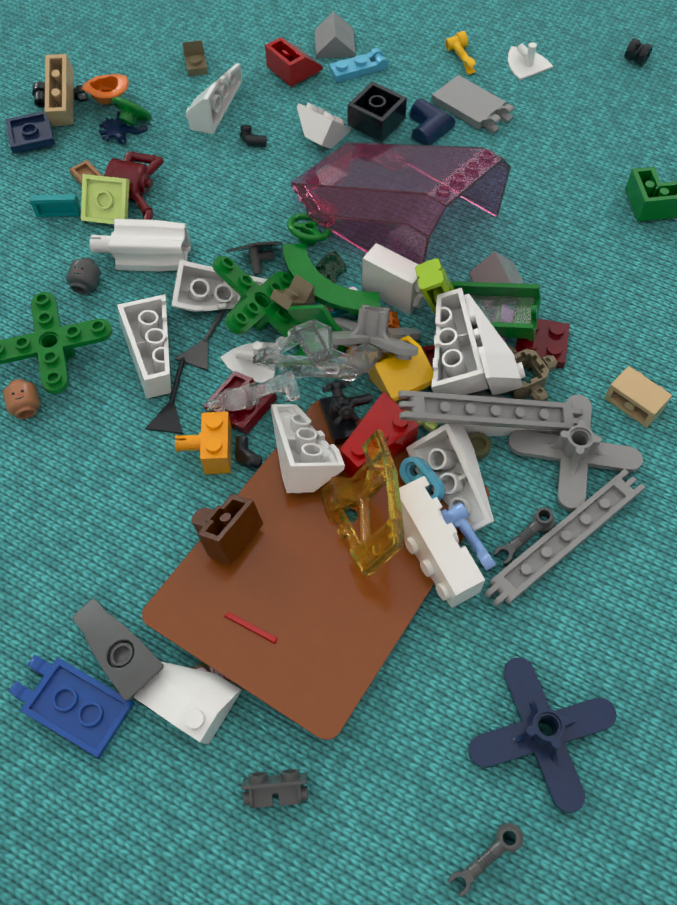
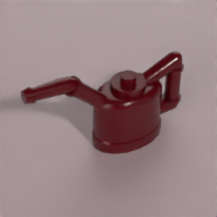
M135 151L127 152L123 160L112 158L107 165L104 176L129 179V200H134L140 208L143 220H152L153 209L148 206L142 196L144 193H148L149 188H152L153 181L150 179V176L163 164V158L155 154L135 153Z

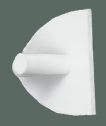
M534 42L529 43L528 48L522 43L518 47L511 46L509 50L508 65L519 81L553 68V65L547 59L536 53L537 44Z
M256 341L236 347L220 358L232 372L236 371L253 378L255 383L272 385L281 344Z

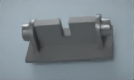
M298 769L283 770L281 775L268 776L267 772H254L248 775L249 778H244L241 785V790L249 789L248 792H243V805H250V809L273 806V794L279 793V806L302 804L303 800H308V787H301V784H307V773H300Z

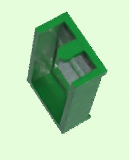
M450 281L454 290L462 288L464 295L470 294L501 337L528 339V341H535L541 301L539 284Z

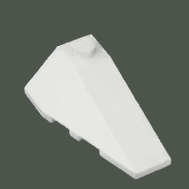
M236 63L198 95L191 106L187 108L186 119L189 122L190 130L214 134L242 83L241 64Z
M161 662L164 668L134 698L197 741L209 745L242 689L216 673Z

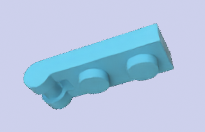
M374 48L368 54L330 63L329 71L336 83L385 70L388 67V61L379 48Z

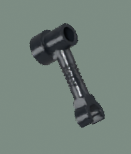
M35 82L32 85L34 104L39 108H44L45 83ZM82 85L76 86L74 88V100L87 101L88 94L81 89Z

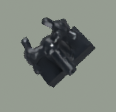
M349 380L333 381L326 384L322 389L323 393L332 391L333 396L319 399V406L334 445L345 443L356 429L357 425L355 422L359 420V417L354 414L353 407L367 405L373 400L370 393L347 398L343 394L342 389L350 385Z

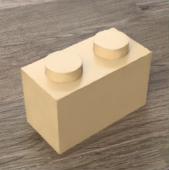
M628 366L610 384L604 399L648 428L665 409L672 394L646 378L642 373Z

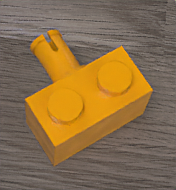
M228 412L202 413L201 432H199V435H175L176 452L200 450V461L204 474L231 473L232 427Z

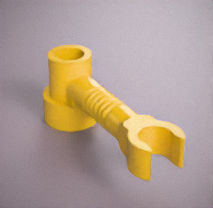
M461 31L455 33V36L445 39V46L447 51L455 50L463 62L466 73L469 75L476 72L473 65H476V62L463 49L468 47L469 43L466 32Z

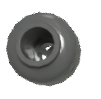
M82 257L72 261L66 281L72 291L86 295L97 288L101 271L95 265L94 260Z

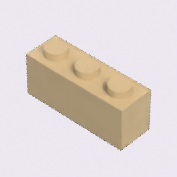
M67 54L45 55V113L52 126L73 125L74 69Z

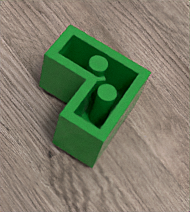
M655 167L632 169L625 191L637 221L677 218V181L661 183Z

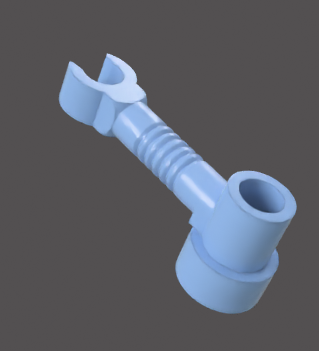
M459 502L449 510L444 509L441 511L446 524L452 522L455 529L459 528L486 571L497 565L473 529H471L472 527L466 520L470 514L462 502Z

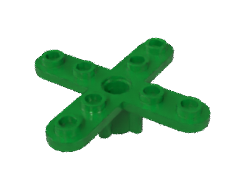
M218 256L212 263L214 271L241 296L234 306L235 308L225 317V323L229 330L238 335H243L252 327L262 331L269 322L294 346L300 347L307 340L288 311L270 298L274 289L285 290V288H289L293 280L290 274L278 271L259 286L231 258Z
M41 292L36 294L31 300L35 333L0 340V365L37 357L44 390L51 394H58L63 392L69 385L66 362L69 357L75 356L73 348L106 341L111 337L113 329L110 322L105 319H94L61 327L58 305L54 295L49 292Z

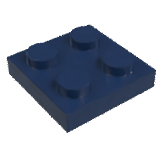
M45 111L5 119L10 148L13 154L55 145L51 122Z

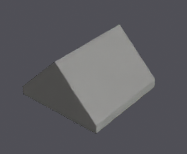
M334 11L315 29L316 58L355 57L353 28Z
M495 251L469 273L472 282L524 284L514 262ZM481 301L486 311L497 308L499 301ZM503 301V305L506 306L516 304V302Z

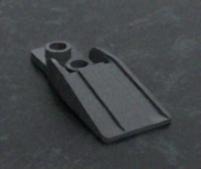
M91 599L74 614L72 619L86 635L85 639L94 656L124 700L129 701L164 668V665L127 627L114 616L108 614L96 599Z

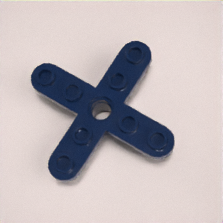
M520 657L513 658L505 665L503 675L521 722L474 737L468 748L469 758L478 767L490 768L534 753L554 805L561 812L574 813L584 805L585 793L565 743L609 729L616 721V710L611 702L603 698H594L556 711L550 709L531 663ZM538 723L549 725L552 729V736L544 735L540 731Z

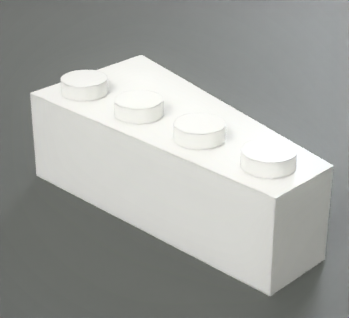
M423 476L395 490L390 523L396 532H400L405 539L408 551L411 554H415L420 561V567L425 576L431 577L435 583L439 597L443 601L446 600L450 607L453 608L479 594L485 579L466 546L459 547V538L452 522L446 524L440 510L442 505L437 497L433 499L430 497L426 490V487L430 484L426 477Z

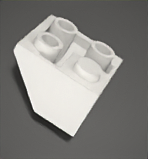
M300 103L297 105L304 136L321 146L332 149L351 130V128L344 125L345 120L330 114L320 107L307 103L306 106Z

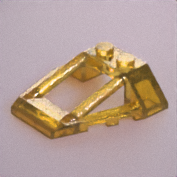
M377 429L362 445L367 462L351 478L332 477L320 490L326 515L330 521H334L338 525L337 533L340 538L348 541L351 546L349 552L364 576H371L401 550L404 540L398 471L381 429ZM386 484L389 520L371 536L370 499ZM359 505L360 540L344 510Z

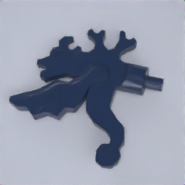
M117 111L115 124L113 118L110 120L106 118V121L99 125V133L102 136V140L106 139V141H109L111 137H114L119 144L123 145L127 143L124 134H141L148 130V127L145 125L141 126L140 129L127 126L126 123L119 119L120 111Z

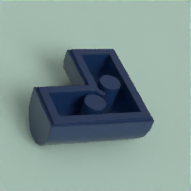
M423 98L417 99L411 107L410 118L420 123L412 131L411 138L427 148L455 127V119L451 115Z

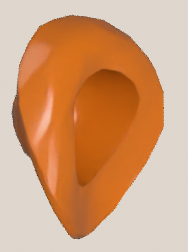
M121 74L102 75L86 81L81 89L91 94L92 98L98 103L109 105L112 104L113 97H119V95L127 90L129 81L127 76Z

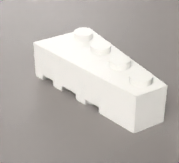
M462 288L438 294L435 317L436 335H434V372L431 386L433 393L467 395L489 389Z
M166 294L118 304L120 326L146 399L171 393Z

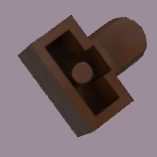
M231 494L222 506L218 505L214 510L206 507L199 509L194 513L191 520L208 556L230 565L263 525L254 501Z

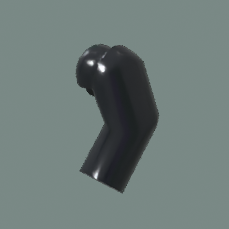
M241 125L240 138L247 145L267 146V136L254 135L251 133L252 127L250 125Z
M236 437V461L249 469L260 468L262 457L248 449V437Z

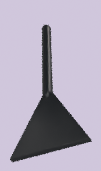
M182 357L180 359L169 402L145 428L146 430L183 434L174 401L185 358Z

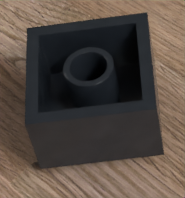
M372 81L347 104V125L383 142L406 119L407 97Z

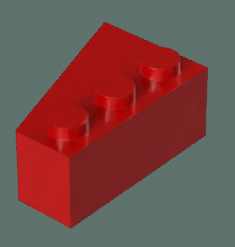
M384 391L340 448V454L345 464L343 471L355 484H358L406 450L407 446L416 442L419 424L416 421L400 420L399 413L404 412V410L399 409V405Z

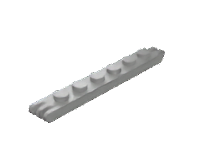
M408 390L398 392L399 399L409 400L399 402V409L410 410V412L404 411L399 413V419L407 421L569 431L580 420L574 417L583 416L582 409L573 408L572 403Z
M626 469L622 470L489 581L492 587L484 595L489 599L498 593L499 596L492 602L496 607L500 606L504 601L511 604L640 495L646 487L640 484L633 489L632 486L637 482V479L632 476L625 482L623 479L628 476L629 472Z

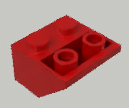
M282 37L265 45L267 67L291 87L323 70V66L301 48Z

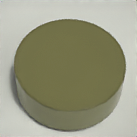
M479 432L468 435L477 460L486 458L491 449L489 437Z

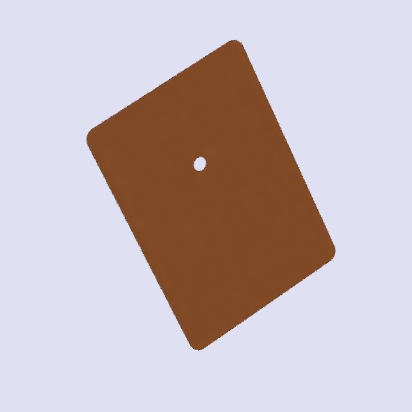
M316 401L308 408L305 414L312 420L311 425L316 431L321 430L325 434V440L331 445L333 444L332 438L320 409L319 401ZM359 418V420L355 422L357 426L362 421V419ZM339 444V445H335V446H336V447L339 449V451H340V448L343 446V444ZM276 447L237 494V496L254 501L263 521L262 527L231 565L210 558L199 540L142 611L144 623L316 737L323 740L335 738L344 727L435 584L431 577L425 576L420 567V561L415 554H411L408 551L405 539L400 532H396L390 523L395 490L406 485L400 476L399 468L402 461L409 457L407 449L358 484H355L342 471L315 492L297 494L286 493ZM484 485L487 497L489 498V490ZM441 499L442 508L440 510H448V505ZM346 509H353L357 512L358 517L354 522H345L341 517L342 512ZM457 527L456 531L459 538V545L463 540L464 536ZM227 612H230L277 637L278 640L274 644L224 616Z

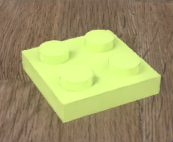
M82 174L81 221L114 224V219H128L129 179Z

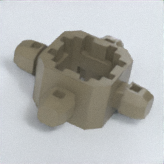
M507 345L514 354L516 363L522 362L523 368H527L528 371L533 369L532 374L535 377L529 381V384L526 381L522 382V388L508 391L513 399L525 400L530 397L531 400L548 401V393L544 387L548 373L557 366L556 358L553 355L540 358L536 351L530 349L517 352L514 347Z

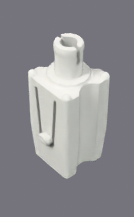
M114 219V231L111 233V236L93 234L89 241L92 253H111L112 257L115 258V269L124 271H177L179 261H187L188 253H190L191 249L185 223L161 220Z

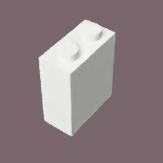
M377 243L363 257L362 291L379 292L381 301L408 315H411L415 308L419 309L425 299L419 289L415 267L419 264Z

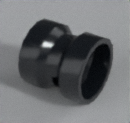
M633 38L626 49L624 58L629 61L635 60L637 64L644 66L650 57L653 45L648 43L642 44L640 40Z

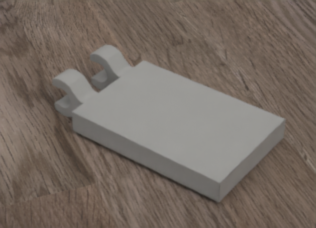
M457 75L431 96V102L473 127L477 129L485 127L491 133H495L500 129L496 125L500 120L508 123L513 119V116L509 115L514 110L513 105L506 104V101L460 75Z

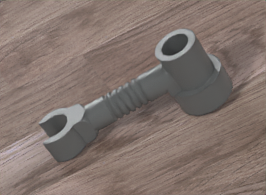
M547 507L539 508L534 514L532 522L517 537L505 546L496 548L494 557L498 556L501 552H506L509 557L503 562V566L509 565L513 560V556L537 532L546 534L554 528L555 517L553 512ZM540 517H547L548 520L543 521Z
M512 823L500 826L496 834L497 840L463 871H456L450 876L448 883L458 876L466 881V887L459 893V896L467 894L471 883L505 851L514 852L522 846L523 834L518 826ZM506 831L515 833L516 841L514 844L505 843L503 834Z

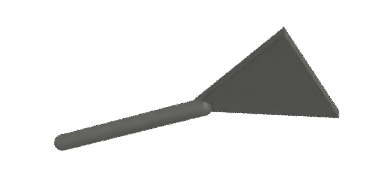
M227 309L220 310L203 340L180 354L175 360L180 361L183 357L186 364L208 371V340Z

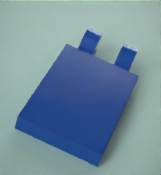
M34 655L27 665L36 673L44 676L38 686L32 691L15 681L8 691L25 703L20 711L100 759L135 703L132 700H124L120 693L58 657L53 664H50Z

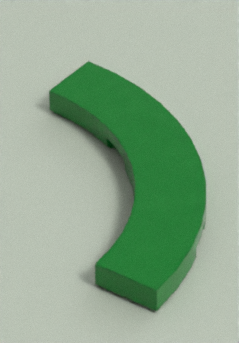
M306 243L283 244L284 261L288 272L293 278L295 275H299L314 286V300L334 310L338 308L349 311V314L353 315L359 314L361 305L380 307L379 292H364L345 288L333 283L320 274L308 257Z

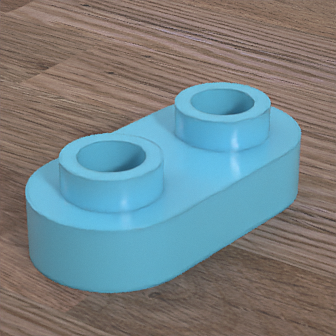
M407 457L402 461L399 468L402 480L408 484L425 476L430 484L426 487L432 499L437 497L441 501L445 493V487L430 466L419 457ZM416 467H418V474H417V475L415 474V468H416ZM432 486H434L435 489L433 495L431 494Z

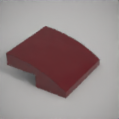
M234 371L207 400L203 407L208 412H228L231 427L247 435L270 409L271 404H274L278 398L275 392L256 385L253 378Z

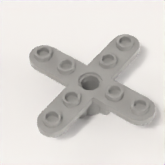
M361 305L357 323L344 318H333L343 331L321 332L318 334V342L323 343L322 347L328 349H337L338 345L355 348L358 347V344L370 343L379 347L381 352L394 353L398 359L411 360L412 356L418 354V347L400 339L408 335L413 340L420 339L421 331L403 327L388 328L389 308Z
M572 395L566 401V403H572L573 408L582 409L583 416L574 417L580 420L569 431L563 430L560 435H553L528 430H516L510 435L508 440V447L514 454L560 462L557 502L567 511H574L585 502L588 466L620 472L626 469L629 473H633L641 467L643 462L642 454L636 448L601 442L602 438L600 436L594 435L590 429L592 405L589 399L583 395Z

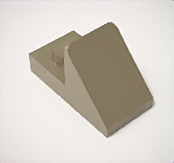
M202 40L182 43L188 77L208 74Z
M295 275L289 288H285V290L274 289L270 298L286 310L290 306L314 305V286L299 275Z

